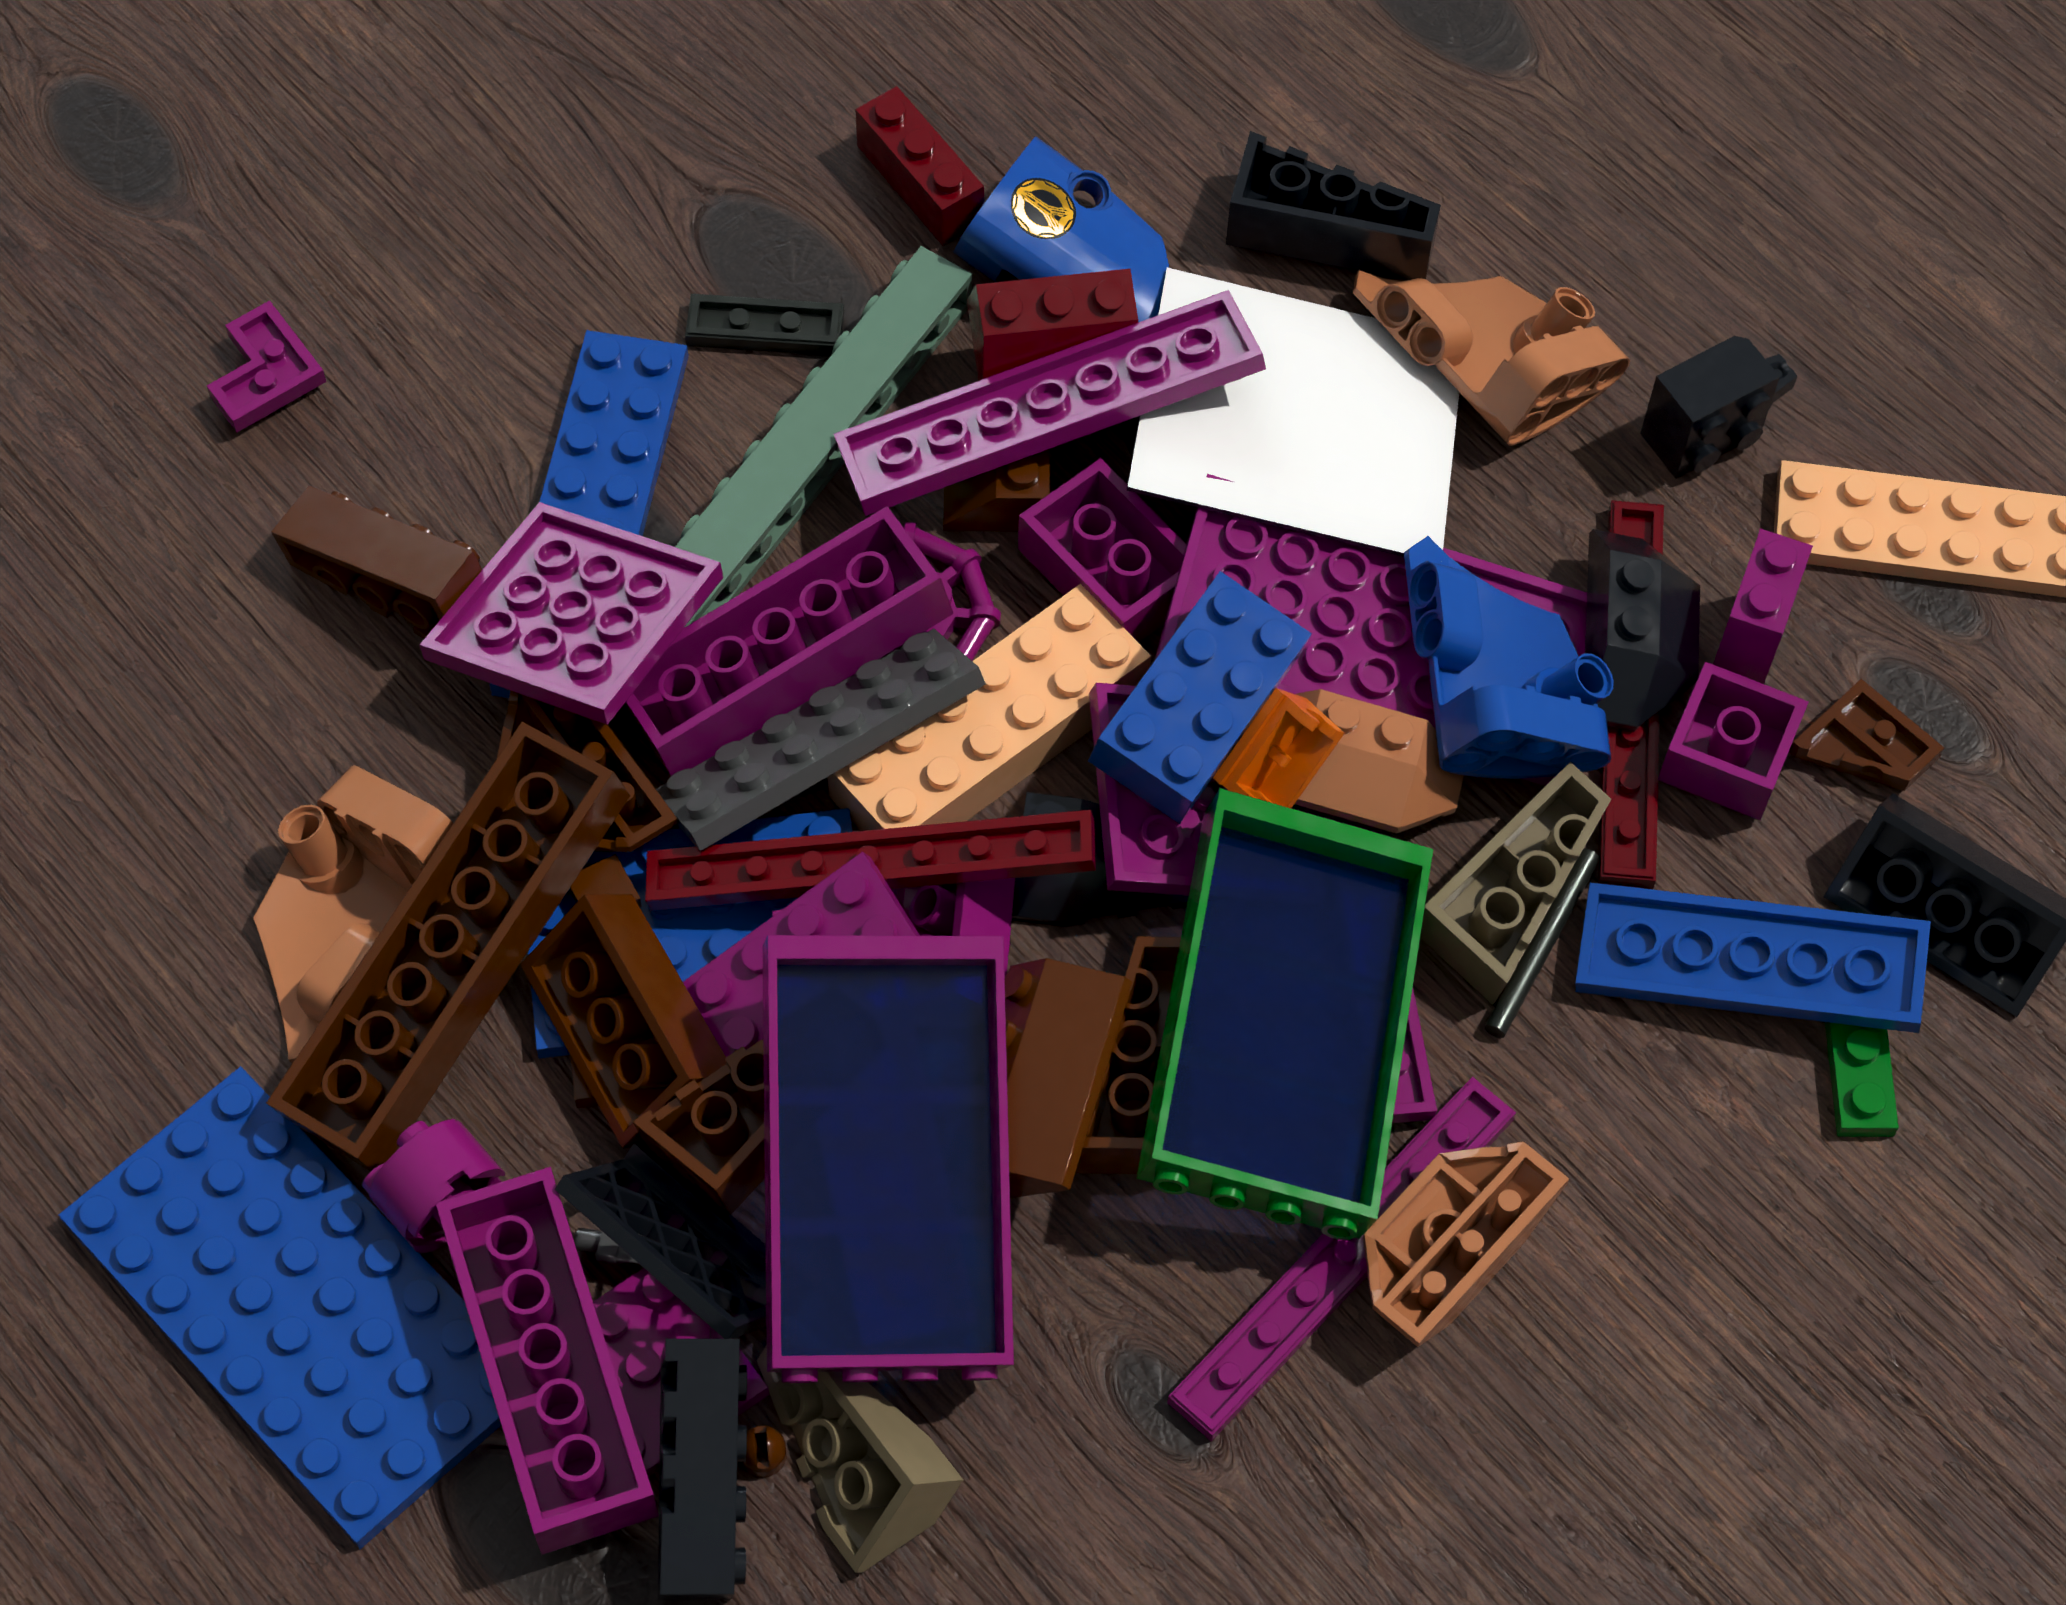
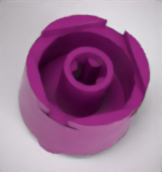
M455 1119L445 1120L430 1127L424 1121L412 1124L397 1139L399 1149L386 1163L374 1168L363 1180L362 1186L368 1192L370 1199L412 1248L419 1253L431 1252L447 1244L435 1203L500 1183L502 1181L498 1177L505 1176L504 1170L467 1128Z

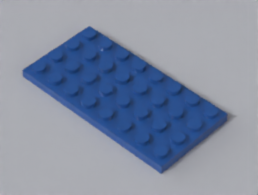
M240 1066L58 1216L68 1230L359 1549H362L501 1426L500 1418L465 1301L412 1248L396 1228L298 1126L283 1118L266 1104L270 1096Z

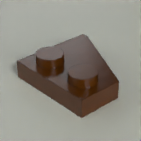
M1860 679L1793 741L1789 752L1796 758L1905 791L1940 758L1944 747L1869 684Z

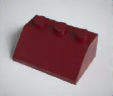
M1131 269L976 284L967 299L978 381L1138 323Z

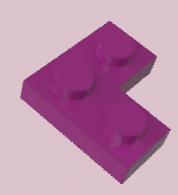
M269 300L225 325L229 338L247 360V363L206 386L210 398L234 430L239 432L326 382L323 369Z

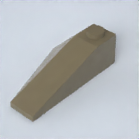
M793 1316L782 1319L783 1350H830ZM766 1345L757 1359V1363L768 1386L769 1394L781 1423L791 1426L802 1453V1456L796 1460L803 1478H812L822 1503V1507L816 1510L821 1526L854 1572H865L934 1525L963 1482V1478L934 1441L868 1382H842V1371L818 1372V1382L782 1383V1372H767Z

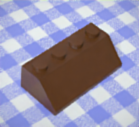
M584 894L520 964L622 1148H631L633 1143L643 1141L632 1121L648 1110H651L652 1113L656 1112L676 1098L675 1092L692 1080H695L697 1083L726 1064V1056L632 894Z
M1048 958L1010 966L1009 972L1005 976L1010 1198L1070 1190L1133 983L1125 976ZM983 1054L977 1073L969 1086H983ZM966 1106L960 1126L952 1138V1152L945 1171L986 1194L984 1106Z

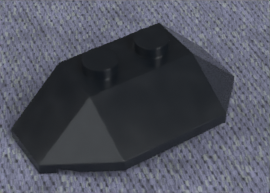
M1592 529L1589 533L1585 653L1601 658L1612 673L1614 680L1613 690L1609 696L1598 702V707L1606 713L1607 727L1634 732L1646 723L1648 719L1691 688L1698 680L1700 585L1644 539Z

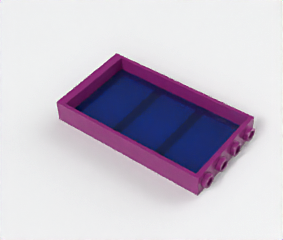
M768 935L762 945L767 1372H782V1383L818 1382V1372L842 1371V1382L853 1383L878 1381V1371L902 1370V1381L908 1382L938 1380V1370H962V1380L966 1381L998 1379V1369H1005L1014 1365L1004 936Z

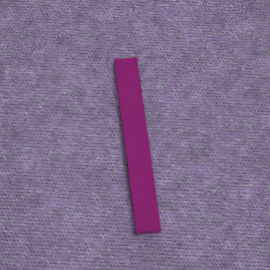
M1472 1076L1385 1168L1378 1218L1439 1153L1489 1147L1514 1121L1516 1112ZM1322 1234L1168 1396L1167 1403L1212 1442L1368 1276L1363 1242L1364 1234L1360 1239L1353 1238L1350 1240L1334 1239Z

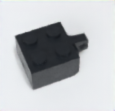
M1733 336L1656 376L1640 434L1675 479L1693 470L1697 473L1711 467L1721 455L1734 448L1744 450L1761 437L1769 409L1776 400L1794 388L1797 375L1780 354L1765 359L1749 339Z

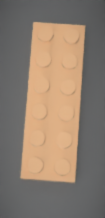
M1781 460L1777 473L1774 533L1813 545L1807 562L1809 565L2066 598V496Z

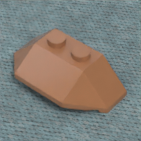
M1322 689L1296 694L1307 698L1345 734L1298 798L1295 805L1393 833L1408 830L1439 816L1444 817L1455 812L1464 775L1449 773L1441 769L1436 729L1428 720Z
M1525 1142L1510 1143L1506 1147H1481L1439 1153L1364 1233L1363 1242L1372 1309L1417 1347L1421 1346L1447 1328L1521 1248L1565 1188L1569 1178Z

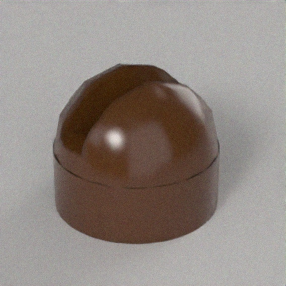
M760 1425L747 1431L746 1462H741L742 1467L752 1476L760 1478L770 1477L778 1473L787 1459L786 1443L783 1436L769 1426ZM761 1437H767L769 1461L757 1462L756 1439Z

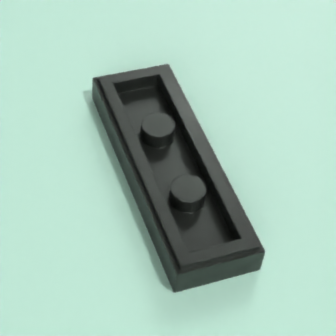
M691 294L685 333L686 345L690 347L831 356L833 347L843 331L844 303Z

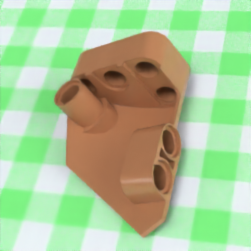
M1360 270L1355 276L1353 294L1415 361L1424 366L1434 365L1509 446L1534 438L1578 412L1613 385L1624 374L1630 364V359L1599 326L1586 328L1595 316L1594 306L1584 295L1568 287L1556 289L1546 303L1502 276L1469 282L1433 284L1427 279L1422 278L1408 281L1384 279Z
M355 765L350 766L317 801L318 806L303 805L295 808L280 822L278 829L279 838L289 852L253 917L274 982L286 1035L288 1059L291 1063L297 1058L453 825V822L433 805Z

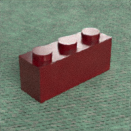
M897 86L856 108L857 147L942 246L962 236L984 204V185Z

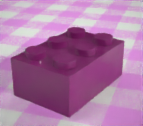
M1101 458L1019 515V551L1063 596L1081 584L1138 643L1165 624L1186 544L1135 492L1127 491V484Z

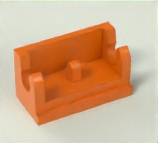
M1275 688L1213 779L1218 784L1223 785L1228 791L1292 808L1345 733L1307 698Z

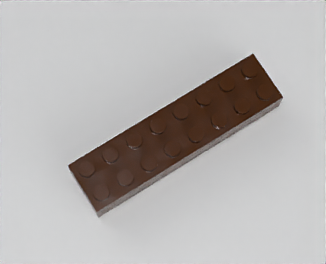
M521 722L266 1104L301 1130L369 1171L386 1163L399 1148L397 1139L401 1133L416 1122L629 799L630 794L616 774L539 730Z

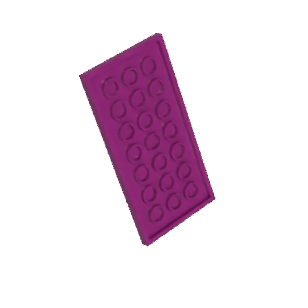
M1207 473V478L1230 481ZM1196 507L1155 660L1221 571L1312 633L1300 656L1277 687L1278 689L1293 694L1322 689L1426 719L1435 728L1428 658L1420 657L1417 654L1413 642L1404 557ZM1443 548V551L1450 558L1493 587L1523 602L1559 614L1578 656L1585 653L1587 592ZM1555 776L1520 779L1546 786Z

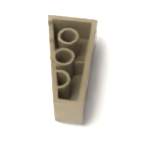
M1571 762L1425 904L1420 938L1492 1005L1509 982L1519 961L1611 801V798Z

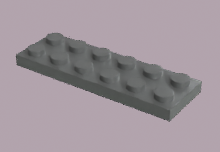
M933 628L928 632L913 635L904 642L901 648L882 659L872 660L863 664L856 674L837 685L818 690L810 697L809 701L787 714H779L768 719L761 729L742 740L723 745L716 751L714 756L692 769L678 771L668 779L666 784L656 790L677 817V826L698 850L702 851L981 688L986 683L979 667Z

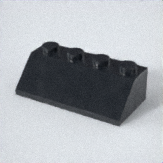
M1894 793L1878 806L1823 896L1847 912L1931 921L1927 962L2015 1017H2018L2066 945V898Z

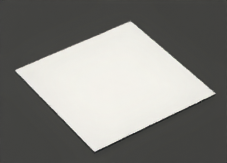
M1167 268L1158 315L1229 290L1263 353L1266 369L1140 415L1127 491L1404 557L1406 550L1427 536L1443 550L1459 391L1434 365L1424 366L1415 361L1376 318ZM1207 473L1230 481L1207 478Z

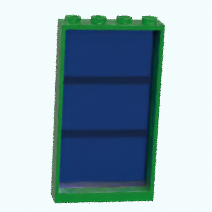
M1220 788L1203 816L1136 1179L1151 1182L1157 1190L1164 1193L1184 1194L1188 1192L1209 1198L1213 1205L1223 1209L1236 1210L1247 1208L1265 1213V1216L1275 1223L1284 1225L1302 1223L1317 1227L1326 1236L1339 1240L1360 1239L1377 1221L1433 856L1432 848Z

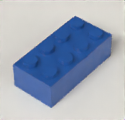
M1220 571L1099 736L1088 762L1181 824L1272 692L1279 686L1294 665L1312 633Z

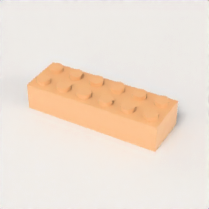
M1079 584L973 660L979 667L986 685L828 776L829 797L840 809L848 808L850 810L851 821L860 831L968 821L1092 730L1089 692L1096 682L1137 686L1151 666V655Z

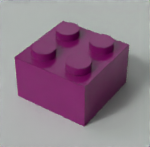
M1705 662L1668 748L1658 780L1761 821L1809 701Z

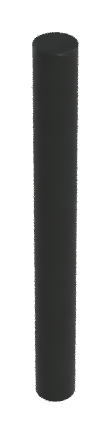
M1586 848L1582 850L1565 883L1541 922L1540 927L1519 961L1484 1026V1029L1490 1035L1496 1038H1504L1600 860L1594 851Z

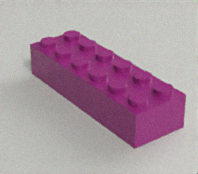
M886 506L684 627L627 699L624 706L671 777L678 771L692 769L711 758L723 745L733 741H740L761 729L768 719L779 714H787L806 703L818 690L837 685L855 674L863 664L880 659L903 645L913 635L923 633L954 613L941 577L889 507Z
M551 1167L435 1203L531 1526L542 1555L659 1516L653 1491L561 1198L555 1190L556 1183Z

